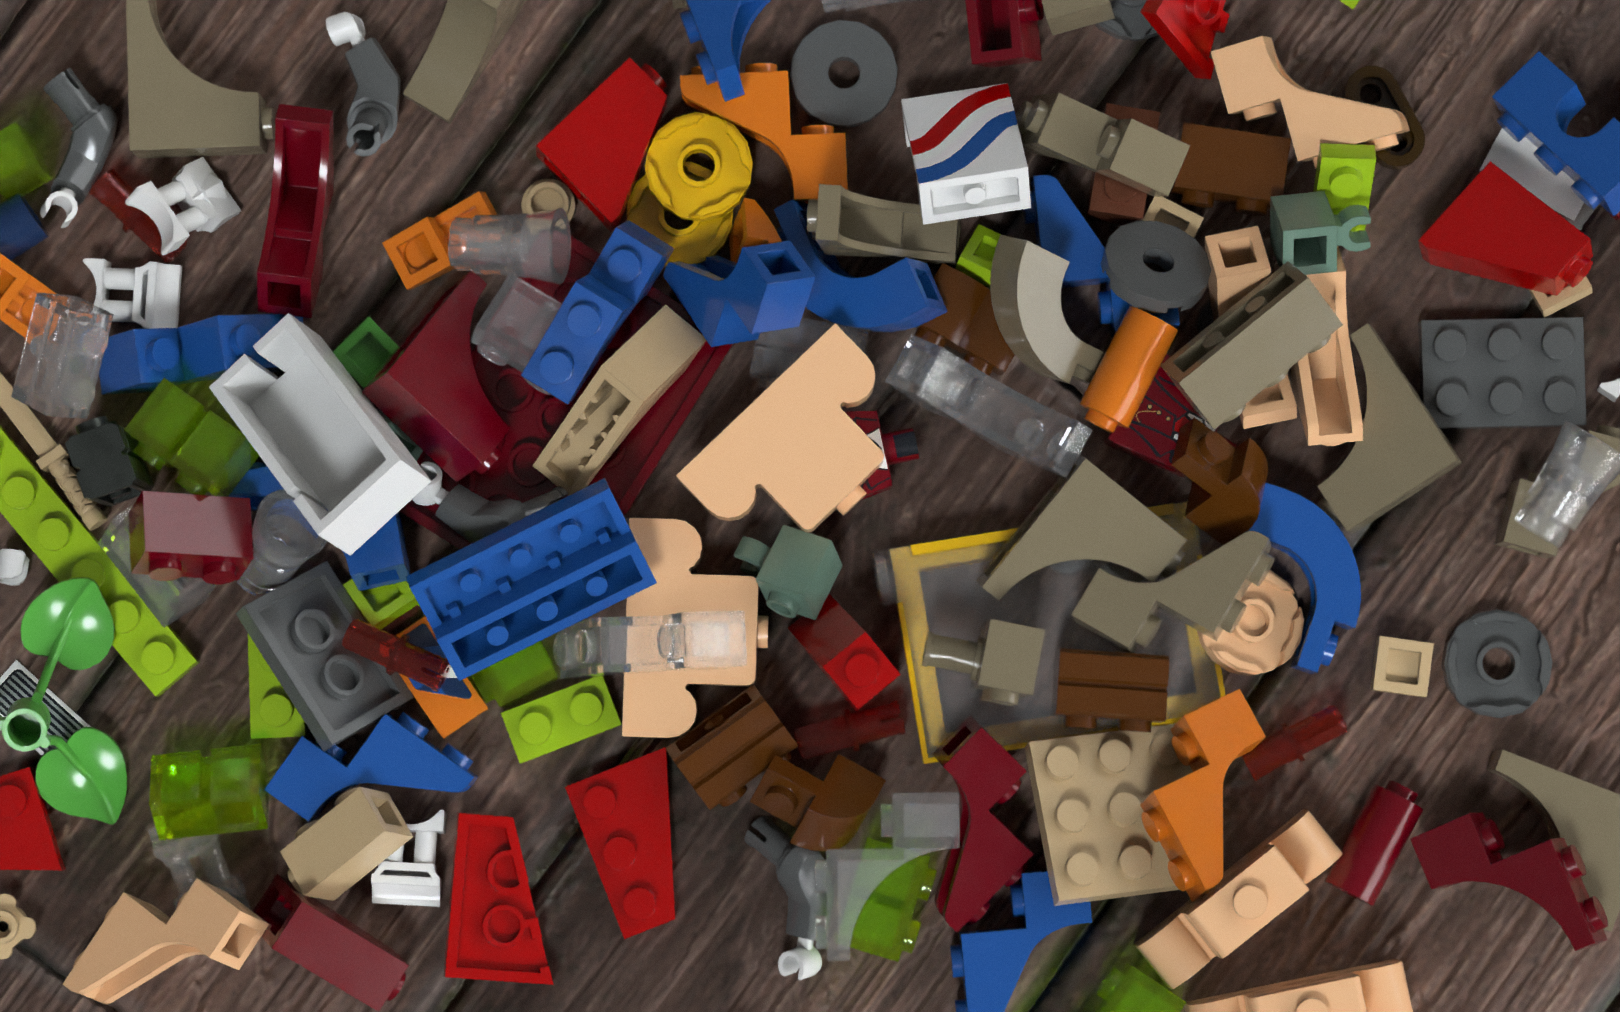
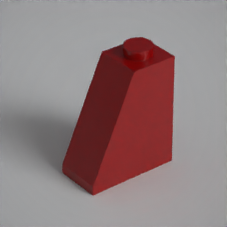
M630 57L536 145V156L611 233L621 222L627 202L645 162L648 149L667 107V95L663 92L667 84L663 78L647 63L639 67Z
M1491 161L1418 240L1422 258L1430 265L1557 296L1567 285L1571 287L1578 285L1593 265V261L1590 260L1593 257L1591 239Z
M830 594L827 596L816 620L802 616L788 627V630L856 712L901 675L866 631Z

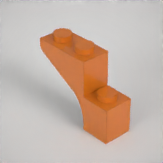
M773 63L746 65L745 73H740L745 95L726 102L723 99L717 82L709 85L706 84L700 66L691 68V75H680L682 99L689 108L699 113L717 116L720 119L723 118L735 125L740 133L766 145L780 157L790 175L795 201L808 204L809 199H818L819 184L841 185L848 190L845 133H834V126L810 125L801 128L802 135H791L788 71H777V64Z
M1240 689L1183 715L1171 728L1173 749L1181 763L1185 766L1190 765L1193 772L1153 791L1140 804L1144 811L1141 817L1146 832L1154 842L1160 841L1170 860L1168 862V870L1174 884L1179 890L1186 891L1192 902L1204 897L1223 878V782L1227 769L1232 761L1252 751L1266 737Z

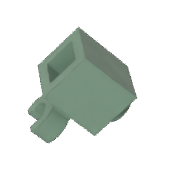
M1325 191L1270 197V243L1279 268L1289 261L1305 275L1337 272V246H1343L1345 249L1354 252L1370 248V240L1366 230L1350 231L1357 225L1371 224V217L1366 206H1348L1339 212L1338 215H1333Z
M784 524L772 548L756 539L743 536L734 553L735 558L744 560L740 567L741 570L750 575L757 576L755 580L766 600L767 606L774 612L788 618H794L798 614L816 620L843 566L832 540Z

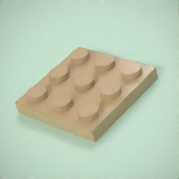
M1175 724L1151 727V733L1112 731L1030 741L1024 747L1054 906L1179 890L1169 874L1168 862L1170 860L1160 841L1154 842L1144 828L1141 817L1144 811L1140 806L1153 791L1193 772L1190 765L1185 766L1181 763L1173 749L1171 728Z

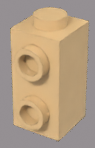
M357 787L340 795L335 801V807L322 818L302 826L295 834L296 839L280 852L289 867L288 878L297 891L304 896L334 901L413 838V835L389 793Z

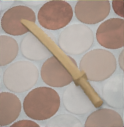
M0 372V407L38 455L39 459L36 460V463L41 470L47 473L50 472L56 478L55 481L65 491L64 494L73 503L74 509L79 516L81 515L82 521L88 530L92 531L100 527L107 521V517L100 507L96 505V502L84 498L76 476L77 473L67 460L70 458L67 448L61 444L57 445L29 406Z

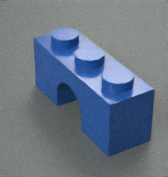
M1538 51L1492 96L1501 112V115L1496 120L1517 142L1526 137L1538 148L1533 152L1534 156L1553 175L1557 176L1563 171L1575 181L1570 187L1588 207L1594 210L1600 204L1614 217L1620 212V122L1613 118L1599 132L1588 137H1573L1566 134L1570 121L1586 103L1576 83Z

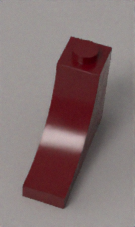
M472 269L442 293L362 391L373 404L456 482L473 470H476L480 475L486 472L503 453L497 445L511 429L497 414L484 394L473 365L470 347L472 315L475 305L487 283Z

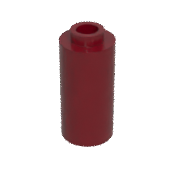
M1392 780L1388 781L1385 788L1374 784L1341 848L1342 856L1333 863L1324 881L1370 906H1374L1423 812L1421 807L1414 804L1419 795Z

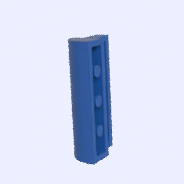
M605 478L406 576L412 593L432 627L436 640L459 681L657 583Z

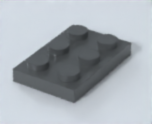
M1583 317L1421 320L1418 322L1420 399L1440 429L1583 427L1587 425Z
M327 561L244 605L235 613L324 752L378 721L384 714H390L414 698Z

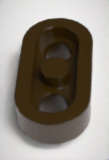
M1379 66L1362 67L1355 71L1346 82L1343 89V98L1363 102L1360 97V91L1365 87H1370L1376 90L1379 97L1378 102L1373 105L1395 109L1405 115L1410 131L1397 134L1404 141L1403 150L1394 152L1386 148L1376 151V162L1388 169L1408 167L1421 155L1424 149V130L1395 77L1388 70Z

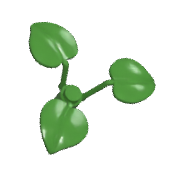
M89 577L70 578L45 589L30 603L25 611L20 630L22 644L29 652L40 656H48L33 696L16 700L9 707L6 716L0 715V731L2 730L5 742L11 748L18 751H32L39 746L42 748H48L49 745L57 747L45 752L41 756L36 768L37 789L50 806L68 815L114 824L120 816L127 792L126 763L118 744L108 734L93 727H83L76 730L67 742L58 735L47 734L51 723V715L42 700L57 661L72 670L88 669L100 663L106 657L114 639L115 627L113 616L97 582Z

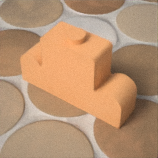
M835 323L676 475L677 479L709 513L725 521L739 520L749 514L755 505L757 488H762L804 532L814 531L836 509L844 516L867 494L861 485L883 464L884 459L882 450L841 409L842 407H857L867 401L872 394L875 383V371L872 362Z
M629 518V527L657 583L628 597L626 602L622 736L646 738L681 737L691 730L696 723L698 715L697 702L691 692L687 691L689 685L751 686L755 683L757 648H768L769 616H758L759 586L755 577L691 574V570L695 569L702 559L703 544L695 527L688 522L678 519Z
M1303 809L1223 873L1222 880L1204 897L1194 902L1191 899L1134 943V946L1164 984L1171 990L1175 989L1200 971L1214 957L1217 956L1223 959L1307 893L1309 888L1306 884L1329 868L1343 853L1311 812Z
M1396 958L1183 1002L1185 1012H1413L1403 961Z

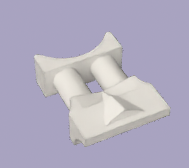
M204 157L184 165L173 177L172 182L156 188L152 181L138 186L125 200V204L143 211L154 221L161 234L162 255L178 249L190 236L189 232L196 230L197 232L207 231L212 233L241 212L237 203L224 187L222 180L217 177ZM178 204L183 212L175 215L170 206Z
M83 259L84 264L90 269L95 278L97 289L94 304L90 311L79 320V325L86 328L107 329V321L137 323L144 329L178 328L182 278L181 265L149 261L141 267H135V269L111 268L112 263L105 259ZM110 289L134 290L133 301L109 300Z
M440 810L425 822L406 824L410 832H416L414 863L403 862L404 845L380 863L371 877L372 904L440 907L442 879L437 873L435 861L437 834H445L447 814L444 810Z

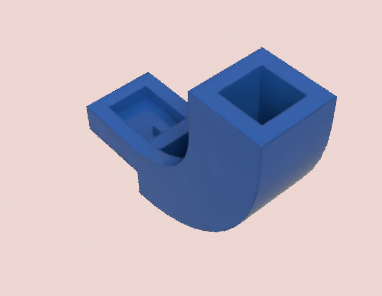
M790 200L774 209L781 225L777 228L781 241H791L816 276L806 308L819 317L836 324L866 331L896 332L920 326L948 312L926 262L906 257L878 273L867 277L855 278L840 265L835 255L824 254L817 241L812 239V232H807L808 204Z
M1266 483L1258 518L1254 525L1246 532L1256 531L1270 538L1271 546L1291 557L1303 571L1309 586L1310 606L1301 642L1295 651L1290 667L1309 674L1318 673L1320 664L1330 665L1337 647L1339 636L1331 633L1333 625L1347 630L1356 628L1361 604V582L1357 562L1343 532L1321 508L1299 494Z

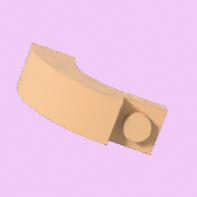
M1258 226L1205 236V252L1211 267L1208 288L1213 320L1215 321L1271 275V267ZM1288 374L1278 384L1265 388L1246 403L1245 409L1240 414L1243 429L1297 419V405Z

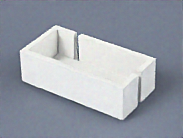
M288 313L253 345V348L259 355L285 372L280 378L244 354L213 382L209 388L286 493L295 498L293 502L317 535L351 556L422 491L431 480L371 401L362 393L361 388L322 337Z

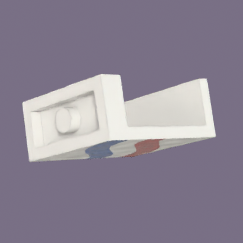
M1008 83L901 99L905 140L907 147L911 149L915 167L923 225L1031 208L1028 165Z

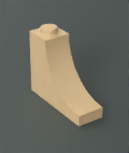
M667 305L662 307L601 365L539 455L533 467L557 487H563L567 491L568 496L587 487L636 424L685 372L705 344L706 339Z

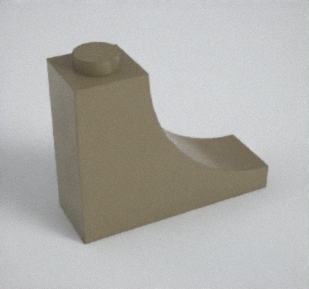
M126 0L130 151L138 159L267 154V139H275L274 108L266 107V101L259 92L227 89L212 84L192 73L177 60L164 38L158 19L156 0Z
M447 0L436 32L418 68L402 93L404 97L451 124L526 0Z
M1368 323L1350 334L1362 360L1366 376L1367 405L1363 421V441H1356L1348 457L1340 467L1317 486L1325 497L1317 502L1319 508L1338 527L1343 525L1346 531L1352 534L1462 464L1461 459L1375 329Z
M1078 453L976 581L999 601L1015 584L1039 569L1059 562L1089 559L1121 565L1139 573L1153 583L1159 575L1166 578L1176 569L1185 555L1181 547L1187 539Z
M1493 750L1486 770L1508 781L1526 796L1542 817L1551 839L1564 838L1567 846L1573 844L1576 847L1586 869V875L1582 876L1581 879L1589 897L1596 896L1606 913L1608 927L1603 928V930L1612 932L1620 911V794L1511 752Z

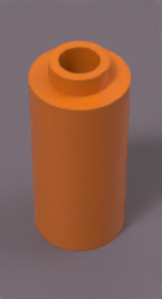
M1129 306L1079 403L1088 409L1084 419L1111 433H1114L1117 425L1129 428L1178 330L1141 309Z

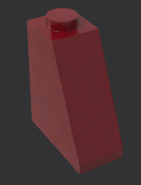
M278 874L275 876L253 910L255 914L269 923L262 938L275 951L379 1012L386 1000L391 1001L402 989L406 979L405 971L409 965L395 950L314 897L304 896L287 879Z

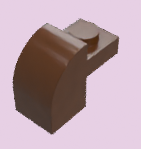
M1194 417L1180 428L1171 465L1193 481L1184 517L1219 543L1225 545L1245 533L1256 522L1267 480L1268 463L1261 448L1251 438H1248L1235 448L1219 433L1213 432Z
M840 754L837 755L824 781L775 755L750 802L797 828L790 843L813 851H831L847 845L855 837L886 780Z

